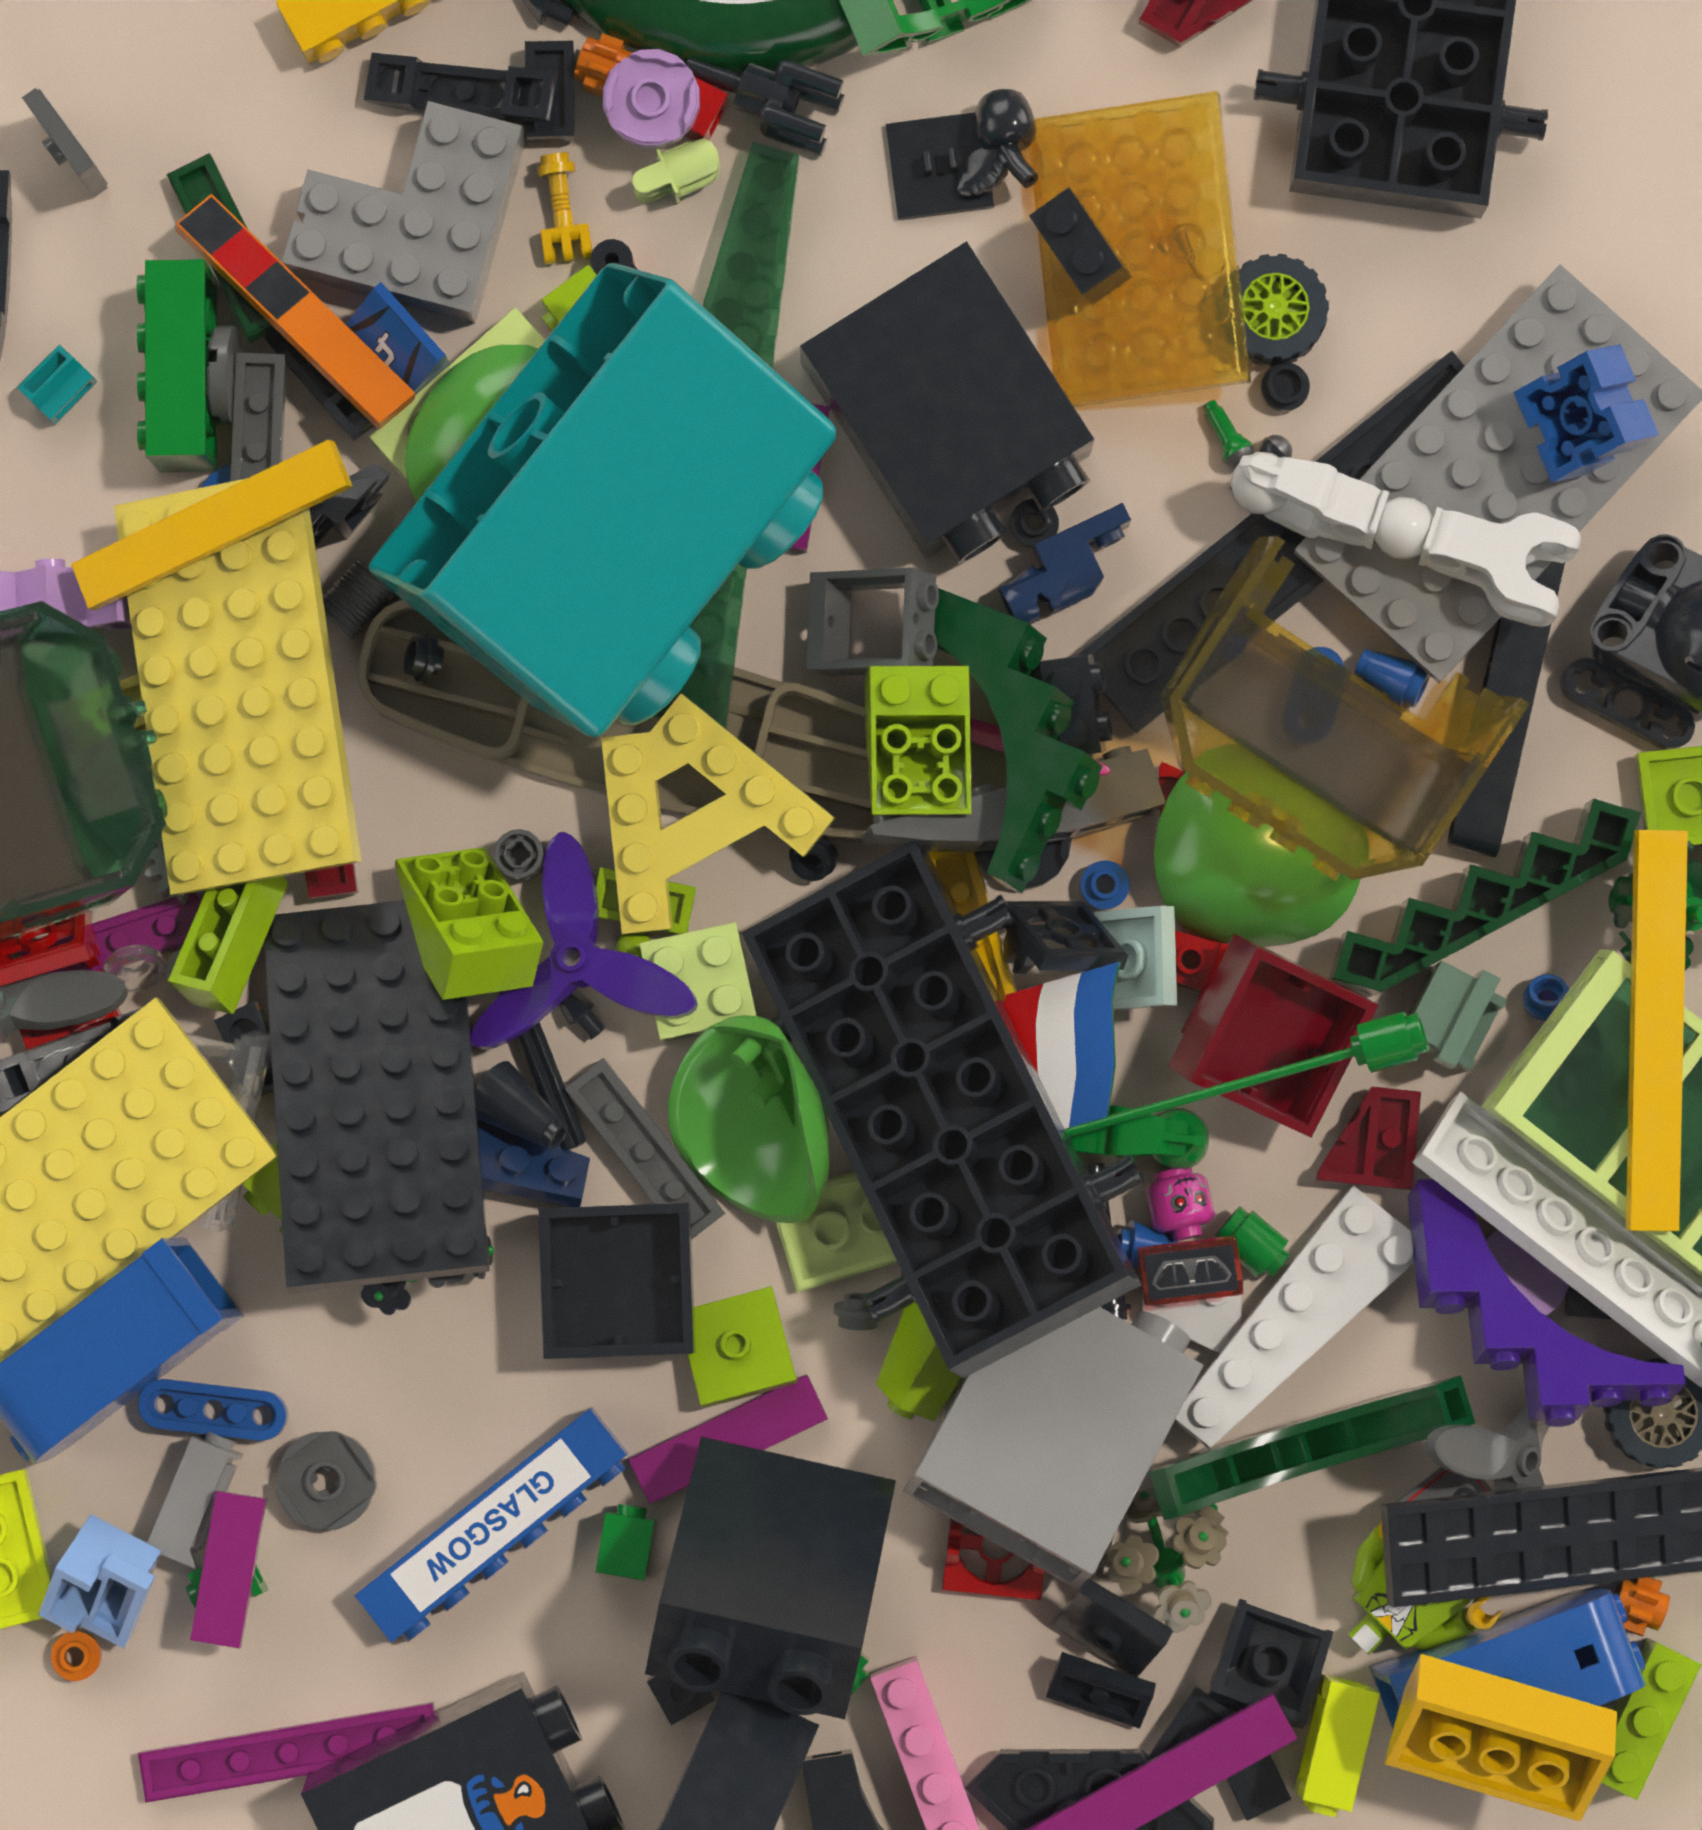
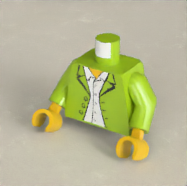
M1382 1520L1379 1526L1370 1533L1357 1549L1351 1577V1584L1355 1590L1352 1599L1368 1614L1347 1635L1368 1655L1388 1635L1405 1649L1412 1646L1422 1651L1465 1637L1477 1629H1489L1502 1615V1610H1499L1494 1615H1488L1482 1611L1481 1605L1491 1596L1477 1597L1469 1607H1466L1471 1602L1469 1599L1392 1607L1387 1604Z

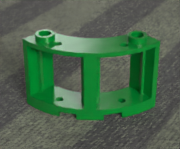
M893 0L839 1L862 55L868 56L903 51L908 47L906 42L910 41L914 43L925 39L926 44L950 37L964 31L962 21L975 22L987 17L992 20L1031 0H959L953 3L951 0H919L924 12L908 15H899Z

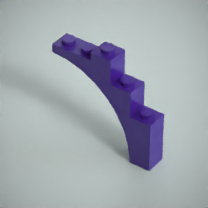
M1418 1179L1407 1198L1419 1308H1435V1311L1439 1314L1459 1313L1468 1308L1474 1364H1490V1368L1493 1370H1510L1519 1367L1520 1364L1523 1365L1529 1421H1545V1424L1550 1427L1572 1425L1590 1406V1401H1592V1405L1595 1407H1611L1622 1403V1401L1640 1400L1643 1406H1662L1668 1404L1684 1387L1686 1383L1683 1365L1644 1362L1605 1351L1570 1334L1538 1311L1511 1283L1489 1250L1475 1217L1474 1210L1434 1179Z

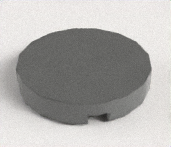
M217 326L212 331L209 341L210 350H217V355H214L212 362H209V367H207L208 408L216 424H233L236 353H241V342L235 326Z

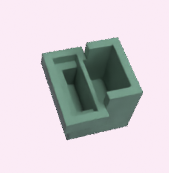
M1440 961L1432 966L1407 1015L1419 1013L1426 1033L1429 1052L1434 1054L1433 1061L1448 1069L1457 1066L1465 1071L1472 1070L1476 1062L1474 1058L1498 1011L1503 1009L1507 1002V999L1494 993L1501 978L1485 970L1477 972L1475 977L1444 961Z

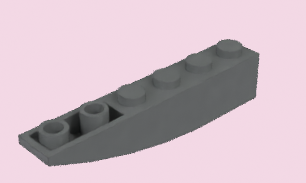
M1123 746L1102 755L1103 761L1099 762L1109 767L1110 773L1108 775H1099L1098 787L1095 793L1086 800L1082 811L1066 804L1061 811L1062 817L1059 828L1054 835L1049 837L1047 843L1074 838L1155 815L1166 802L1148 748L1132 752L1130 746ZM987 784L971 789V815H878L872 819L874 824L870 825L862 835L864 844L866 846L897 849L910 841H916L925 851L976 852L995 850L1001 835L1007 802V787L995 790L993 784Z

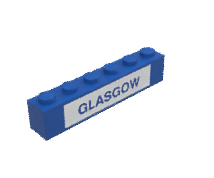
M593 1407L589 1408L354 1596L391 1643L401 1635L408 1643L431 1624L425 1616L441 1604L448 1611L470 1593L465 1584L480 1573L487 1580L506 1565L509 1561L504 1556V1553L517 1542H520L523 1548L526 1549L548 1531L543 1522L556 1511H559L563 1518H565L584 1503L587 1498L581 1491L596 1479L604 1487L626 1468L620 1460L629 1453Z

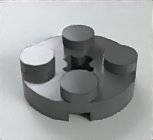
M339 1431L314 1432L296 1440L283 1454L277 1472V1495L284 1510L297 1523L317 1530H336L356 1521L368 1509L377 1489L376 1469L370 1454L355 1438ZM321 1466L327 1472L335 1469L339 1474V1478L335 1481L338 1489L333 1494L327 1489L318 1492L313 1485L319 1479L315 1471Z

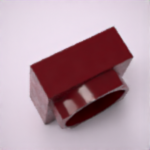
M1234 933L1213 977L1202 989L1181 1030V1033L1184 1035L1168 1067L1189 1082L1202 1088H1209L1352 1047L1350 1037L1358 1035L1357 1024L1371 1021L1379 1005L1336 981ZM1352 1058L1221 1094L1220 1096L1312 1138Z

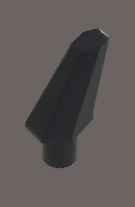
M522 0L540 25L546 19L568 27L574 16L573 8L555 0Z
M577 989L558 1005L569 1025L576 1023L590 1040L594 1039L605 1029V1026L591 1011L594 1004Z

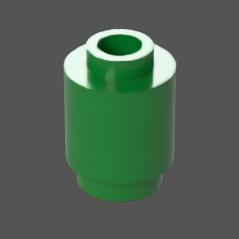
M1241 1206L1232 1213L1215 1234V1237L1223 1245H1231L1233 1247L1235 1260L1256 1278L1263 1272L1272 1277L1290 1255L1284 1250L1289 1240L1255 1211L1252 1210L1248 1213Z

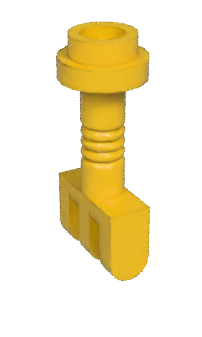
M568 152L540 156L541 165L536 167L537 176L548 177L555 228L540 230L545 265L555 263L556 255L553 247L555 243H562L564 262L574 261L572 241L581 240L580 249L583 258H591L593 250L589 224L574 225L572 210H570L571 205H569L571 201L568 195L567 174L576 172L575 162L570 161Z

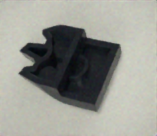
M374 463L349 476L352 488L310 507L315 547L332 528L347 540L369 515L383 495V493L378 492L386 484L391 473Z

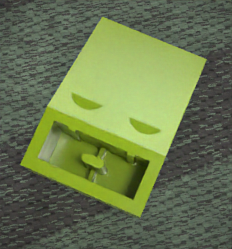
M870 666L864 675L871 815H971L969 666Z
M486 847L425 854L395 860V868L423 967L442 1000L533 987L544 941Z

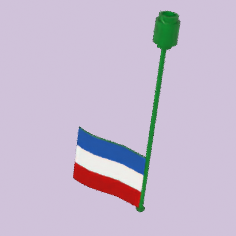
M1121 962L1006 994L1003 1002L1068 1137L1355 1057L1358 1066L1367 1064L1370 1072L1373 1073L1416 1061L1419 1054L1429 1052L1426 1033L1419 1013L1406 1015L1405 1011L1357 1024L1358 1035L1350 1037L1352 1045L1350 1048L1109 1116L1116 1068L1113 1001Z

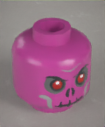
M1192 1168L1188 1170L1170 1169L1154 1174V1182L1145 1190V1199L1153 1229L1158 1233H1172L1174 1242L1201 1236V1226L1209 1223L1215 1216L1206 1177L1199 1173H1193Z

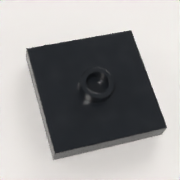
M1088 1579L1081 1585L1060 1611L1052 1625L1053 1628L1136 1677L1145 1670L1166 1646L1173 1633L1172 1628L1091 1579Z

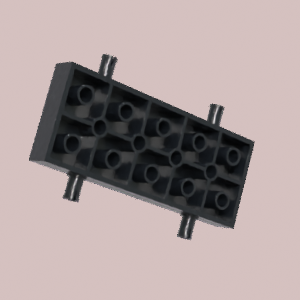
M1315 0L1306 71H1302L1301 76L1258 69L1255 82L1256 89L1254 90L1253 100L1296 105V110H1300L1289 192L1481 219L1489 205L1497 139L1500 137V134L1534 138L1543 141L1547 124L1544 123L1548 119V109L1539 110L1505 105V100H1503L1516 0Z
M910 841L741 934L777 1008L778 1016L769 1021L780 1028L789 1043H794L806 1071L819 1092L824 1109L900 1266L902 1276L870 1293L863 1294L865 1304L871 1305L868 1308L871 1316L877 1323H880L883 1319L916 1302L948 1370L965 1378L1141 1286L1104 1208L1107 1207L1105 1202L1137 1185L1144 1184L1145 1180L1142 1173H1138L1139 1167L1130 1154L1093 1175L1085 1171L976 950L978 948L977 942L1008 925L1016 923L1013 914L1009 913L1010 908L1003 896L1000 894L996 899L963 916L960 912L958 913L929 853L916 841Z

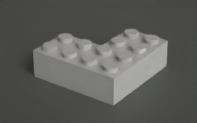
M428 101L402 194L308 169L296 209L301 222L293 221L282 263L296 277L367 296L376 285L382 282L401 305L475 324L526 142L522 125Z

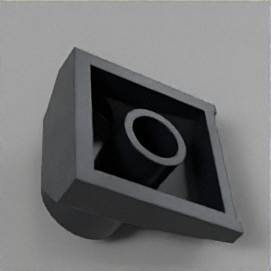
M1239 1599L1217 1668L1211 1676V1687L1208 1696L1227 1708L1240 1711L1268 1694L1273 1693L1290 1726L1302 1729L1307 1724L1334 1631L1328 1629L1321 1630L1250 1605L1246 1603V1600Z

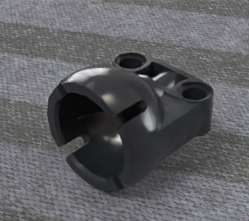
M1668 534L1657 535L1650 538L1634 556L1601 605L1590 628L1592 658L1602 670L1619 672L1702 716V555L1686 548L1682 541L1675 536ZM1666 560L1675 564L1668 569H1659L1654 566L1657 562ZM1610 637H1618L1624 640L1622 644L1611 647L1602 643Z

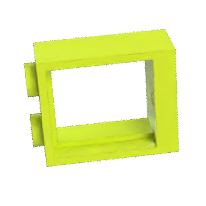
M1321 1673L1293 1789L1304 1800L1303 1805L1308 1806L1309 1811L1331 1817H1337L1339 1809L1352 1812L1380 1693L1370 1685Z

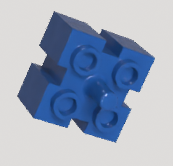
M1621 344L1585 351L1558 366L1559 373L1543 375L1513 392L1528 428L1539 426L1545 442L1536 447L1552 483L1587 475L1615 460V454L1629 452L1659 436L1645 400L1633 401L1627 386L1636 381Z

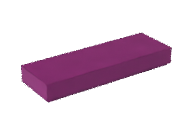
M220 1490L216 1491L191 1641L239 1649L242 1647L267 1498Z

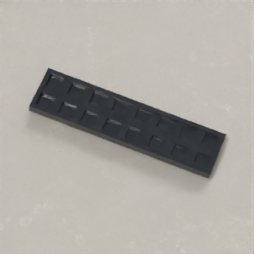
M1702 1467L1381 1504L1387 1604L1392 1607L1702 1571Z

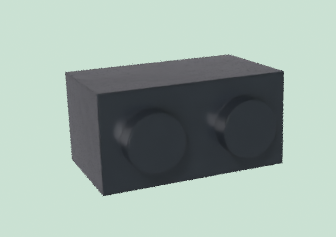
M1070 187L1029 215L1076 287L1092 305L1132 278V275L1080 198Z

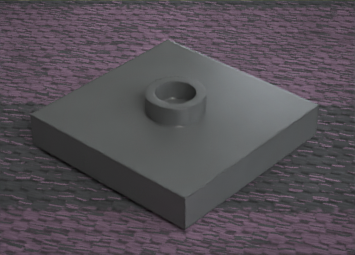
M34 88L24 95L22 99L49 135L42 143L57 164L60 166L65 161H68L94 198L106 190L108 183L42 91Z

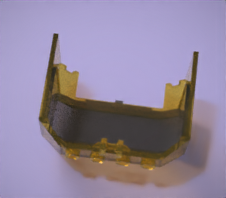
M1278 536L1258 537L1220 594L1187 652L1160 694L1178 766L1189 773L1185 783L1209 799L1214 791L1218 792L1231 801L1226 809L1227 811L1256 829L1260 828L1262 824L1268 825L1273 829L1268 838L1293 854L1300 846L1315 856L1311 866L1334 881L1338 879L1340 874L1349 879L1356 880L1423 866L1530 703L1522 698L1495 694L1485 687L1480 695H1477L1465 688L1470 679L1459 672H1455L1424 720L1403 706L1400 707L1385 694L1354 675L1350 670L1336 663L1263 614L1295 564L1282 556L1279 563L1273 560L1284 544V540Z

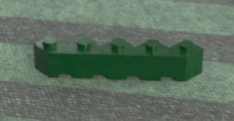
M1593 798L1584 804L1573 843L1533 831L1524 836L1512 877L1471 864L1464 868L1451 910L1410 897L1402 902L1391 943L1347 930L1341 935L1329 979L1348 988L1374 996L1626 861L1641 812Z

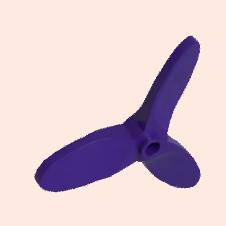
M559 832L551 839L546 848L543 865L542 889L544 912L555 945L551 949L550 956L538 965L533 987L503 991L483 1012L472 1031L471 1043L473 1046L484 1050L504 1045L539 1023L577 988L591 986L615 1003L643 1014L665 1018H681L691 1015L697 1010V999L690 987L672 973L638 956L620 951L600 949L596 945L599 906L595 879L583 846L566 832ZM580 958L579 962L574 965L575 961Z

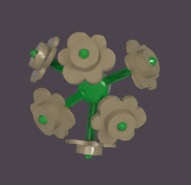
M1145 1489L1135 1494L1123 1519H1131L1133 1523L1147 1522L1153 1544L1143 1543L1139 1536L1131 1535L1126 1539L1125 1543L1116 1542L1112 1545V1538L1098 1564L1095 1575L1101 1578L1108 1558L1112 1564L1107 1572L1108 1578L1113 1582H1119V1587L1123 1592L1135 1594L1141 1589L1143 1583L1153 1581L1158 1588H1161L1158 1593L1160 1604L1155 1607L1154 1614L1159 1621H1165V1624L1172 1628L1171 1630L1174 1633L1184 1631L1189 1624H1201L1205 1618L1203 1611L1207 1610L1211 1605V1596L1208 1591L1197 1589L1193 1581H1184L1186 1574L1185 1566L1200 1569L1205 1563L1209 1566L1217 1565L1221 1560L1219 1552L1226 1547V1536L1229 1533L1220 1525L1225 1517L1218 1512L1217 1505L1213 1504L1191 1512L1198 1517L1196 1521L1189 1517L1179 1518L1174 1526L1176 1536L1172 1540L1173 1548L1165 1547L1157 1517L1162 1516L1159 1504L1154 1497L1153 1489Z

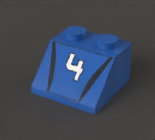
M382 282L372 289L345 324L415 392V395L450 365L446 354Z

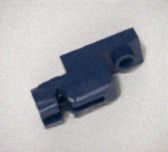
M1123 502L1035 544L1033 554L1040 567L1035 569L1031 565L1008 583L999 586V593L1009 615L1031 625L1040 619L1037 600L1047 604L1049 611L1055 614L1091 597L1103 582L1104 575L1090 546L1096 543L1100 550L1125 538L1123 530L1129 528L1131 518Z

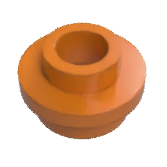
M84 1631L63 1634L56 1640L51 1651V1662L54 1670L61 1677L70 1681H81L92 1676L97 1671L102 1658L99 1643L92 1635ZM71 1647H78L83 1651L84 1660L78 1666L72 1665L67 1659V1652Z

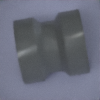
M522 829L510 830L503 834L496 842L494 849L495 862L500 871L510 880L517 882L530 881L543 870L545 849L539 839L531 832Z

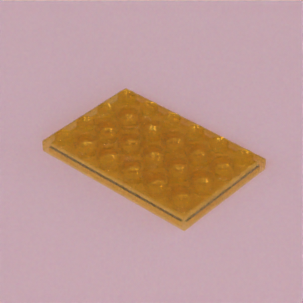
M1212 91L1035 118L1036 138L1029 146L1031 167L1039 176L1033 185L1035 210L1070 187L1080 198L1132 275L1131 279L1092 305L1081 294L1038 230L1052 373L1072 405L1079 407L1251 383L1219 92Z

